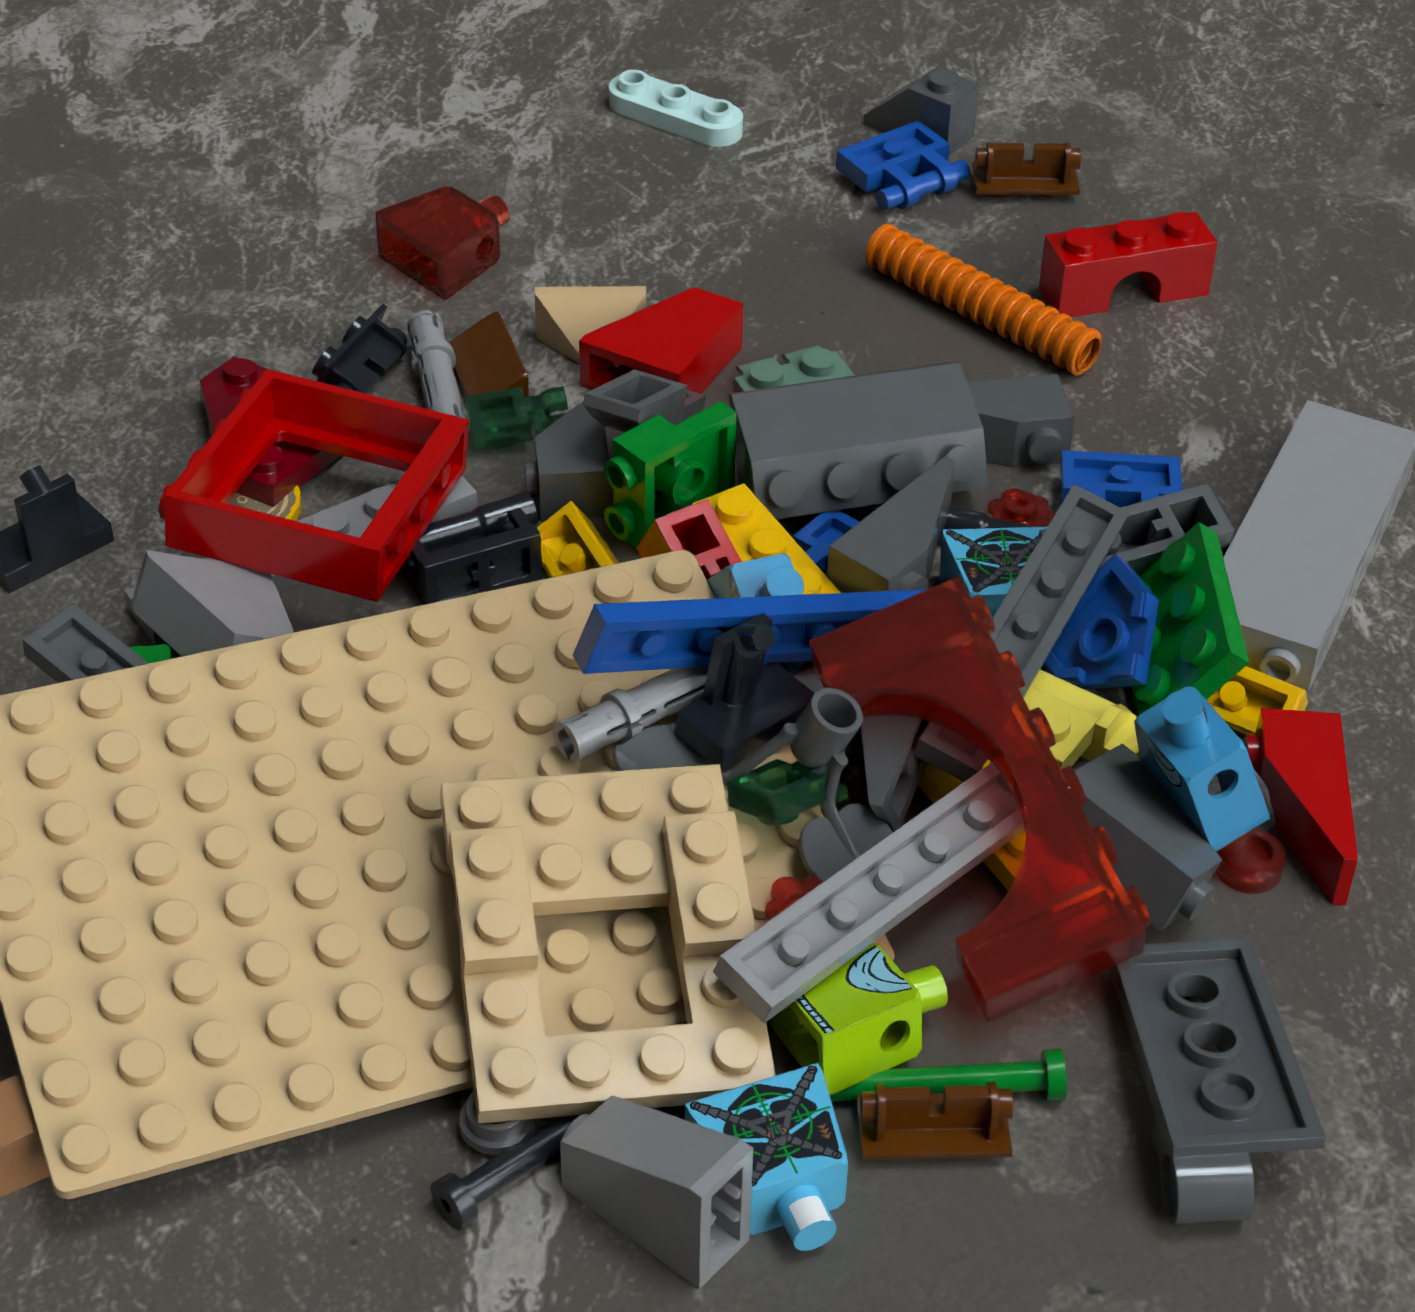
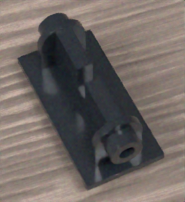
M382 304L367 320L359 316L346 331L341 342L343 345L338 350L330 346L323 352L312 370V375L317 377L318 382L367 394L377 384L380 375L383 377L405 355L407 350V337L405 333L398 328H390L381 322L387 309L386 305Z

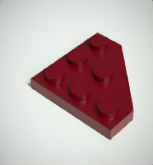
M233 356L200 380V400L203 411L206 412L208 417L210 437L213 436L217 423L221 419H226L238 405L244 390L251 389L267 368L256 365L252 360ZM277 442L271 446L236 493L275 507L297 485L298 487L302 486L340 455L290 442Z

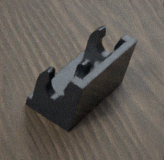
M521 508L507 511V516L515 528L505 530L502 533L468 541L432 553H427L418 539L410 553L411 558L406 559L404 562V573L423 605L542 580L541 534L537 527H533Z

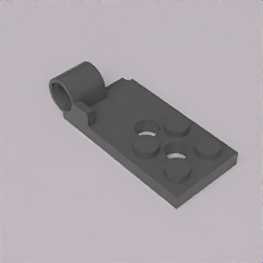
M1240 938L1111 946L1109 970L1154 1112L1152 1139L1160 1162L1162 1199L1169 1222L1172 1225L1249 1220L1254 1210L1255 1190L1253 1170L1248 1153L1324 1148L1326 1139L1251 939ZM1196 996L1203 1003L1189 1002L1182 997ZM1216 1045L1221 1053L1208 1052L1198 1046Z

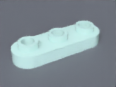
M640 70L624 71L609 83V106L617 114L713 147L729 146L742 138L743 113L738 107L732 105L727 100L715 99L691 91L684 85L665 82L648 76Z

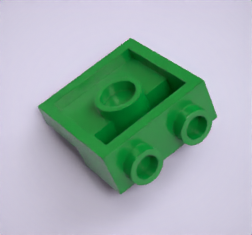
M719 401L677 425L672 424L658 414L614 438L613 458L604 463L605 477L613 488V505L606 508L604 513L606 524L611 533L616 538L626 541L637 550L638 545L655 519L735 487L737 412L722 401Z

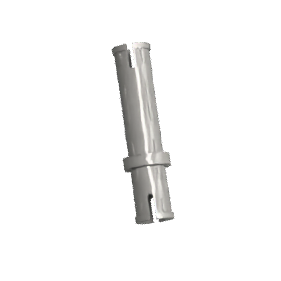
M430 310L419 311L409 318L407 330L414 350L410 354L411 367L414 373L420 377L426 409L465 418L457 381L453 372V368L456 365V356L451 344L445 339L442 318L436 313L432 320V312Z
M709 667L671 669L627 691L616 688L604 694L599 704L554 724L553 736L560 753L565 759H571L572 763L578 762L611 743L617 741L625 743L636 734L642 733L643 729L652 723L698 702L703 698Z

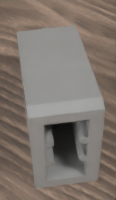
M149 550L145 551L131 602L132 611L181 656L294 633L271 574L222 561Z
M613 1095L590 1115L582 1114L577 1117L565 1131L560 1141L562 1188L696 1288L700 1289L749 1241L753 1147L742 1139Z

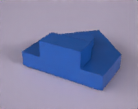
M1114 554L1097 571L1044 662V666L1051 675L1082 689L1146 686L1159 600L1127 561Z

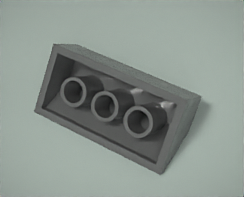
M958 361L729 393L730 408L737 412L735 458L738 485L744 483L775 519L885 503L944 456L955 461L952 493L988 487L984 429L961 363Z

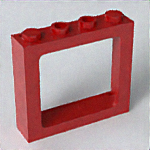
M267 369L251 389L244 390L238 405L226 419H221L217 423L213 436L200 451L196 450L193 452L186 469L174 483H169L164 488L159 502V516L165 520V546L378 602L411 553L416 542L420 539L466 470L469 419ZM282 441L405 472L360 538L228 504V501L271 446Z

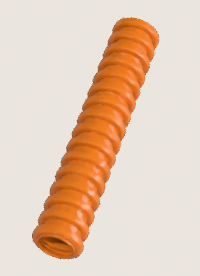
M891 223L883 224L871 235L865 250V262L870 268L874 270L879 269V272L887 277L892 276V279L905 283L908 288L918 290L923 296L931 297L933 301L944 304L945 307L952 311H957L958 314L965 318L971 317V320L976 324L984 325L991 332H998V335L1005 339H1011L1013 343L1020 347L1025 346L1033 354L1039 353V356L1044 360H1053V364L1060 368H1067V371L1075 376L1086 372L1096 361L1102 341L1101 333L1098 330L1087 328L1079 320L1073 321V318L1065 313L1059 314V311L1051 306L1045 307L1042 301L1031 299V296L1018 292L1011 285H1004L1001 280L991 278L984 271H977L974 266L964 264L962 260L951 257V255L943 250L938 251L935 246L929 243L925 244L920 238L912 237L911 234L904 230H899Z

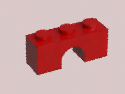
M1176 212L1164 217L1138 221L1124 220L1118 224L1092 228H1073L1067 232L1047 234L1044 238L1039 290L1049 306L1058 310L1059 314L1065 313L1070 317L1109 311L1110 297L1113 289L1123 278L1135 272L1140 274L1158 303L1209 295L1218 241L1197 212Z

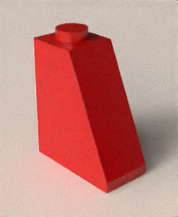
M693 287L585 334L579 340L580 386L593 390L635 369L688 385L687 390L702 394L742 349L744 303Z

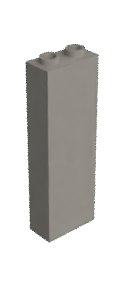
M1310 400L1306 401L1223 557L1250 662L1247 667L1306 690L1308 695L1409 482L1415 460V431Z

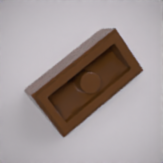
M498 311L487 315L449 342L456 356V365L453 370L474 418L529 408L528 374Z

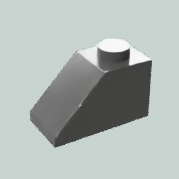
M936 67L894 92L864 115L863 124L886 133L919 120L950 144V156L974 137L979 84L960 77L954 71Z
M583 401L535 436V461L524 462L526 492L531 497H538L541 521H546L571 500L588 518L604 517L606 508L612 506L611 486L604 474V463L609 460L605 426L589 414L583 406Z

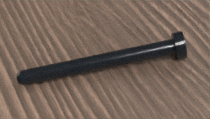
M580 1115L560 1116L461 1179L454 1173H447L434 1181L430 1186L431 1195L445 1221L454 1229L460 1230L476 1220L478 1217L476 1205L561 1152L560 1141L565 1131Z

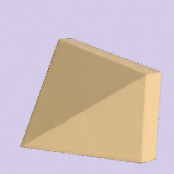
M646 286L535 287L536 339L580 365L579 340L587 333L646 308Z

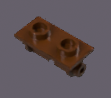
M987 142L985 148H976L975 161H972L976 195H990L993 197L1041 195L1049 198L1061 195H1080L1076 169H1080L1081 150L1080 148H1071L1070 143H1034L1032 160H1023L1024 143Z
M987 1081L986 1085L944 1086V1093H930L929 1087L884 1088L882 1083L875 1084L874 1091L860 1092V1095L856 1097L862 1160L1012 1157L1013 1152L1008 1119L1013 1117L1011 1088L998 1089L996 1081Z

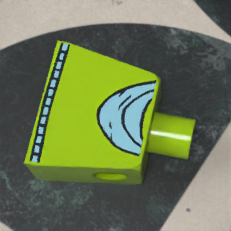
M872 943L767 1022L802 1068L816 1063L819 1064L829 1095H832L862 1082L878 1072L893 1068L917 1057L922 1049V1013L945 1007L948 1001L947 988L941 972L935 965L903 973L880 945Z

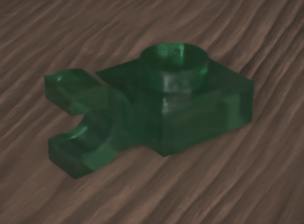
M564 386L544 390L539 395L524 397L522 387L465 396L475 450L505 447L513 443L531 441V429L537 428L541 433L566 414L550 415L551 413L568 409Z
M775 759L727 781L729 807L757 817L760 822L767 825L791 823L799 817L800 813L826 802L825 782L828 767L824 765L813 768L799 761L791 764ZM838 784L835 803L848 798L846 785Z

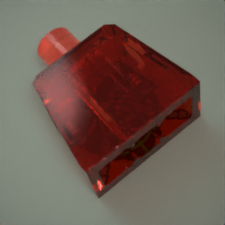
M444 186L375 212L378 256L443 300H447L498 262L501 256L499 228L509 222L508 208L497 195H491L480 202H476L456 188Z

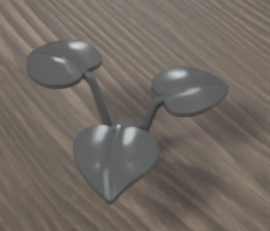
M855 659L823 663L794 674L793 676L815 693L795 724L786 723L778 735L730 770L721 772L723 785H731L786 744H791L793 755L802 764L813 768L824 765L828 767L820 806L825 818L810 820L799 836V853L808 873L819 885L893 833L887 823L875 816L873 810L865 805L850 804L843 807L839 812L835 805L841 771L848 763V759L864 756L861 731L863 714L858 702ZM674 724L657 725L644 729L642 733L636 734L627 742L615 746L613 750V762L617 771L713 764L674 732Z

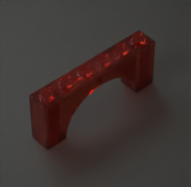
M958 576L809 641L813 667L822 687L839 689L853 697L862 710L863 718L879 715H903L934 722L954 731L985 754L1002 774L1014 795L1022 817L1026 837L1025 849L1016 878L1007 895L984 921L970 931L955 938L958 964L988 1023L1143 954L1145 927L1151 925V920L1145 903L1134 886L1124 889L1112 867L1118 864V856L1108 833L1102 825L1092 828L1080 807L1086 804L1087 800L1075 771L1070 765L1060 769L1051 752L1050 747L1054 746L1056 742L1045 714L1039 707L1029 710L1019 690L1025 688V682L1016 659L1009 650L999 653L990 633L995 632V625L984 599L979 594L970 598Z

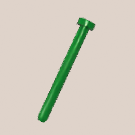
M1047 1049L1041 1051L1040 1061L887 1069L829 1096L831 1102L856 1101V1097L860 1095V1092L874 1091L875 1084L882 1083L884 1088L929 1087L930 1093H944V1086L986 1085L987 1081H996L998 1089L1011 1088L1012 1092L1043 1091L1046 1102L1065 1101L1067 1094L1066 1065L1062 1049Z

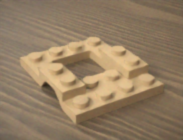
M720 764L441 783L440 803L446 855L454 879L459 922L461 985L477 1124L591 1114L611 1095L648 1108L682 1106L688 1102L776 1076L766 1022L763 1023L713 973L720 955L756 930L735 811H728ZM668 906L687 1024L546 1036L537 972L539 949L534 916Z

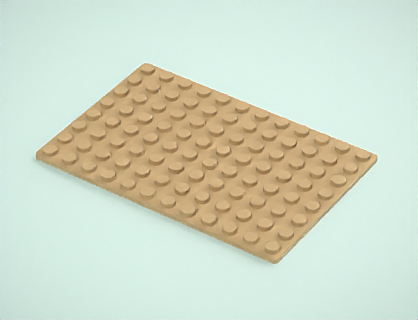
M678 550L0 695V1004L53 1190L58 1197L74 1199L473 1087L461 985L459 922L454 879L446 855L440 803L441 783L617 771L613 762V750L615 746L623 743L619 741L611 743L580 761L572 763L571 759L567 760L564 758L555 743L553 736L554 724L599 704L604 694L616 688L627 691L671 669L583 674L573 657V652L594 604L716 599L692 553ZM678 712L658 720L644 729L664 724L675 725ZM790 744L783 746L733 784L724 786L728 811H735L756 930L819 886L802 862L799 853V836L810 820L825 817L798 760L791 751ZM745 758L721 770V772L730 770ZM668 906L534 916L539 949L537 972L546 1036L687 1024ZM884 934L874 941L873 944L880 945L893 961L895 954Z

